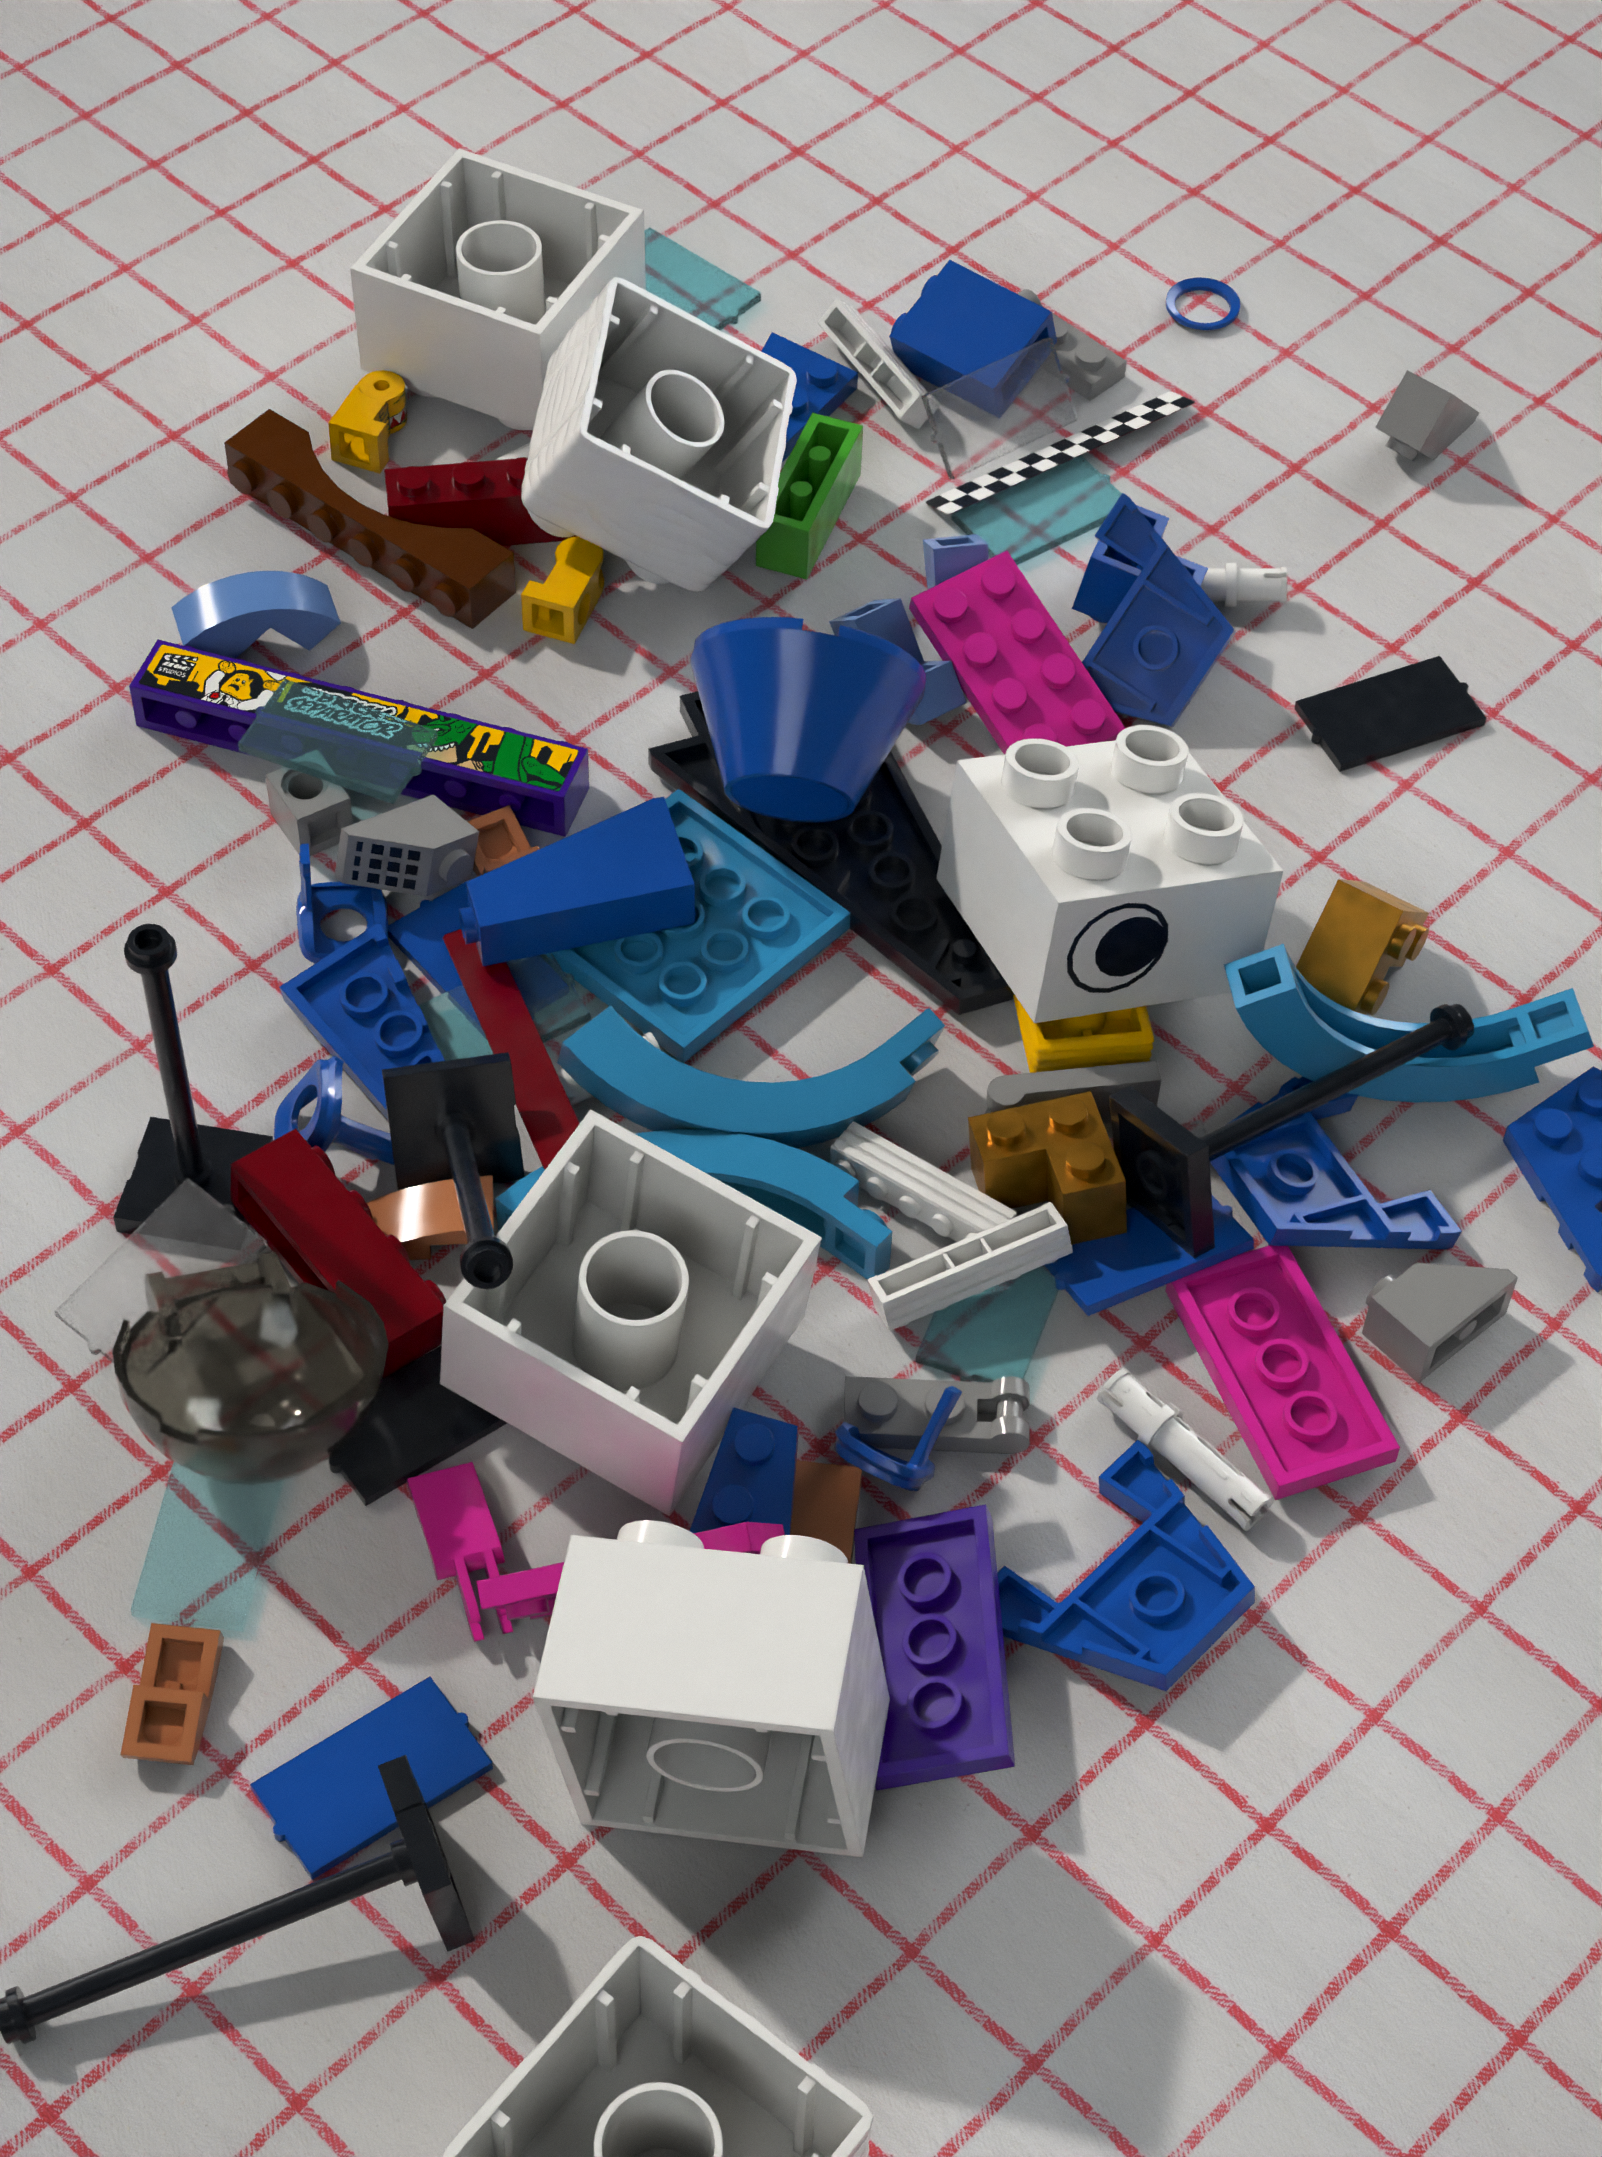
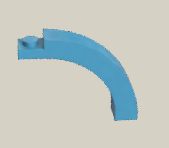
M1284 944L1224 964L1235 1008L1249 1032L1279 1062L1312 1081L1429 1024L1396 1022L1375 1018L1355 1012L1334 1002L1320 993L1302 976L1291 960ZM1571 988L1513 1009L1472 1019L1474 1034L1467 1039L1463 1047L1451 1051L1440 1045L1347 1093L1384 1101L1412 1103L1448 1102L1480 1098L1540 1083L1535 1070L1536 1066L1592 1048L1594 1045L1575 992Z
M610 1005L562 1042L557 1063L582 1088L605 1106L633 1123L651 1131L672 1129L716 1130L747 1134L774 1140L794 1148H801L840 1137L852 1122H856L864 1127L904 1102L916 1082L912 1076L923 1069L939 1053V1050L934 1045L945 1025L930 1008H927L881 1046L865 1057L841 1069L797 1081L749 1082L717 1076L674 1059L639 1035Z
M672 1129L636 1133V1135L822 1237L820 1247L864 1278L869 1279L876 1275L878 1276L890 1268L893 1231L887 1227L885 1222L876 1213L867 1209L862 1210L858 1207L859 1180L835 1165L808 1152L774 1140L742 1133L707 1129ZM543 1166L517 1181L495 1199L498 1232L545 1171Z

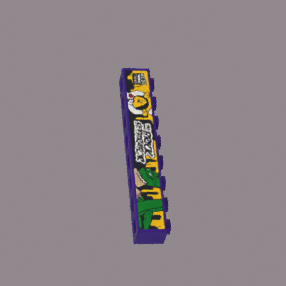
M157 639L129 685L136 726L286 765L319 753L336 778L417 799L434 794L448 807L479 815H485L510 805L519 825L566 837L589 790L588 748L517 731L510 727H501L466 718L454 713L430 709L403 700L371 694L352 687L312 679L297 673L253 664L242 659H234L198 650L191 646H183Z

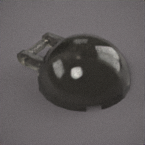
M275 1251L258 1254L257 1262L165 1278L162 1271L145 1274V1292L150 1311H147L131 1328L130 1321L123 1320L112 1352L115 1375L124 1405L147 1441L165 1457L204 1478L231 1484L254 1485L279 1482L302 1475L324 1463L356 1436L380 1395L389 1346L384 1322L368 1300L340 1280L336 1282V1293L309 1283H301L298 1286L290 1287Z

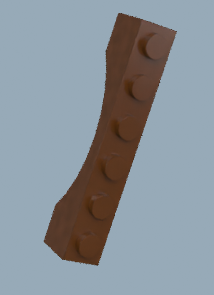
M268 409L224 442L228 466L227 474L230 483L239 492L251 495L272 508L279 516L289 518L309 530L320 541L332 544L352 556L360 565L370 567L390 579L401 590L411 592L435 606L441 614L453 617L473 629L516 593L514 553L473 528H442L414 524L384 515L359 503L341 490L322 469L313 451L309 432L271 409Z

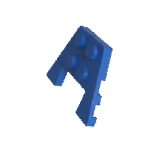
M1122 493L1094 536L1143 569L1082 663L1115 713L1173 728L1236 631L1132 499Z
M1593 1066L1508 1125L1503 1142L1539 1202H1547L1560 1224L1558 1229L1560 1237L1568 1250L1575 1248L1586 1267L1584 1272L1586 1280L1598 1293L1602 1290V1070Z
M1294 1076L1281 1086L1277 1095L1264 1104L1257 1102L1231 1122L1313 1081L1303 1076L1299 1079ZM1345 1093L1210 1162L1269 1246L1446 1250L1454 1247L1462 1232L1431 1190L1383 1203H1378L1316 1121L1351 1111L1358 1094Z
M1137 1440L1098 1477L1099 1493L1143 1522V1524L1060 1603L1055 1602L1006 1566L1001 1568L997 1574L1004 1637L1167 1691L1255 1603V1586L1209 1526L1202 1527L1185 1505V1495L1172 1479H1165L1154 1465V1455L1145 1444Z

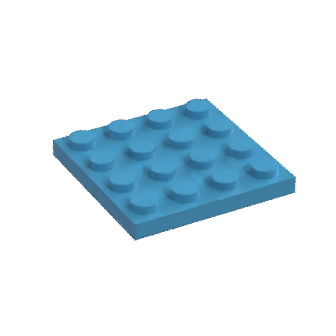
M677 789L665 801L695 883V924L542 955L605 1004L611 1005L618 1014L643 1033L651 1032L660 1046L682 1063H685L850 928L851 912L682 790Z

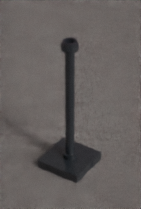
M143 924L130 932L124 946V955L128 967L134 972L141 974L169 1119L150 1117L137 1152L138 1159L131 1178L125 1184L113 1217L116 1231L241 1253L250 1223L231 1201V1164L272 1142L273 1136L197 1124L168 971L177 958L176 942L162 926Z
M1442 1004L1431 1011L1429 1024L1201 1138L1196 1137L1131 1086L1110 1095L1113 1146L1126 1180V1203L1130 1207H1134L1165 1232L1169 1238L1193 1258L1215 1248L1210 1177L1211 1161L1440 1045L1451 1051L1463 1047L1467 1039L1474 1034V1024L1470 1014L1460 1004H1453L1451 1006Z
M509 1052L382 1069L397 1190L453 1179L468 1243L460 1255L462 1275L469 1284L477 1288L488 1290L499 1287L509 1278L512 1272L513 1258L506 1243L494 1236L480 1176H493V1183L520 1180L525 1177L520 1135L515 1120L514 1105L516 1104Z
M403 1755L378 1765L403 1839L390 1843L392 1852L24 1997L18 1986L5 1991L6 1996L0 1998V2032L5 2042L11 2044L21 2040L23 2044L34 2041L36 2040L35 2025L400 1880L403 1881L405 1887L416 1882L419 1883L422 1895L447 1952L475 1941L434 1822L407 1756Z

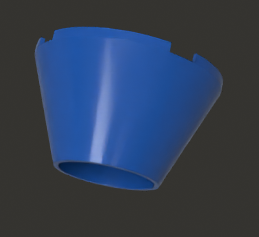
M745 618L721 623L705 630L695 639L690 663L727 797L749 811L782 820L826 822L850 815L924 697L926 673L920 663L897 645L851 627L840 625L838 636L802 630L804 620L802 618Z

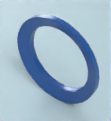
M1197 277L1182 280L1173 285L1166 296V309L1170 316L1178 323L1192 329L1215 330L1226 327L1235 321L1240 312L1241 304L1238 294L1227 284L1211 278ZM1209 291L1224 298L1229 304L1230 312L1225 318L1217 322L1199 323L1183 317L1177 311L1175 302L1181 295L1187 292Z

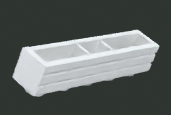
M837 298L817 324L827 333L895 412L899 420L919 430L938 407L937 401L854 307Z
M852 1122L847 1130L840 1135L839 1139L831 1145V1164L859 1180V1187L866 1190L873 1198L884 1200L895 1206L905 1216L918 1219L932 1227L941 1236H948L958 1242L1017 1217V1212L856 1122Z
M1048 1202L1020 1216L883 1274L871 1277L867 1280L874 1308L887 1329L891 1331L895 1328L906 1326L912 1321L930 1313L943 1310L949 1305L970 1296L981 1294L985 1290L1005 1281L1016 1279L1022 1274L1045 1264L1054 1263L1059 1258L1073 1253L1068 1225L1054 1205Z

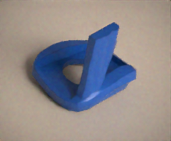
M309 843L301 844L299 847L301 892L296 902L299 946L302 955L310 962L317 963L349 942L333 940L327 937L321 930L320 924L325 915L338 909H351L360 913L366 919V930L380 922L388 938V906L382 889L341 882H325L311 885Z
M336 1056L328 1060H317L279 1105L275 1115L274 1140L295 1128L299 1132L298 1116L300 1110L317 1098L316 1108L311 1120L299 1132L311 1147L319 1146L325 1152L332 1143H338L371 1160L377 1159L394 1165L390 1133L361 1124L341 1115L344 1061Z
M954 1386L945 1388L909 1462L866 1444L861 1440L858 1427L845 1421L835 1430L836 1443L834 1449L847 1462L881 1480L905 1490L919 1491L925 1482L934 1477L935 1465L928 1458L962 1391Z

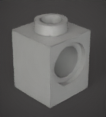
M319 753L297 762L289 763L280 769L265 774L271 815L298 854L300 853L299 847L301 844L309 843L310 856L339 844L341 828L353 824L351 801Z

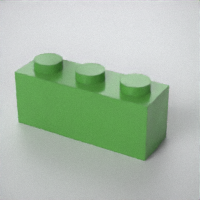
M812 412L780 472L778 481L779 491L773 523L756 541V566L808 579L861 475L863 425Z

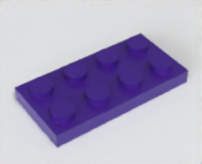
M986 1504L855 1529V1563L864 1565L890 1697L875 1783L876 1790L1015 1767L993 1521Z

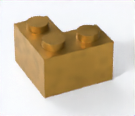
M1338 879L1296 968L1314 988L1329 999L1355 1012L1365 1015L1368 1013L1373 1016L1382 1005L1389 989V983L1383 980L1389 967H1403L1406 959L1415 960L1422 950L1429 934V929L1423 926L1429 913L1367 882Z
M1091 1091L968 1117L971 1170L980 1192L1011 1209L1044 1201L1051 1202L1068 1225L1071 1245L1127 1233L1126 1180Z

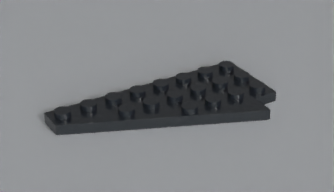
M696 691L680 696V713L692 737L648 748V764L655 774L675 790H682L851 912L850 929L956 1014H965L1014 999L1013 995L1015 994L936 879L942 845L891 751L856 808L847 817L826 822H798L764 816L737 805L727 797L699 693Z

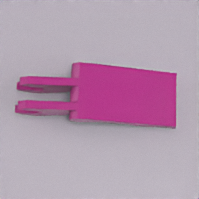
M469 1462L407 1478L408 1488L426 1540L436 1579L438 1581L456 1576L473 1641L484 1640L479 1623L481 1617L468 1572L484 1568L487 1579L500 1576L497 1565L505 1563L474 1464ZM495 1609L502 1634L513 1632L511 1622L507 1619L506 1609Z

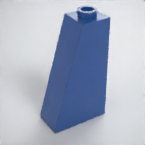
M663 796L650 799L467 881L468 907L458 910L465 944L476 943L482 965L487 966L695 924V883Z

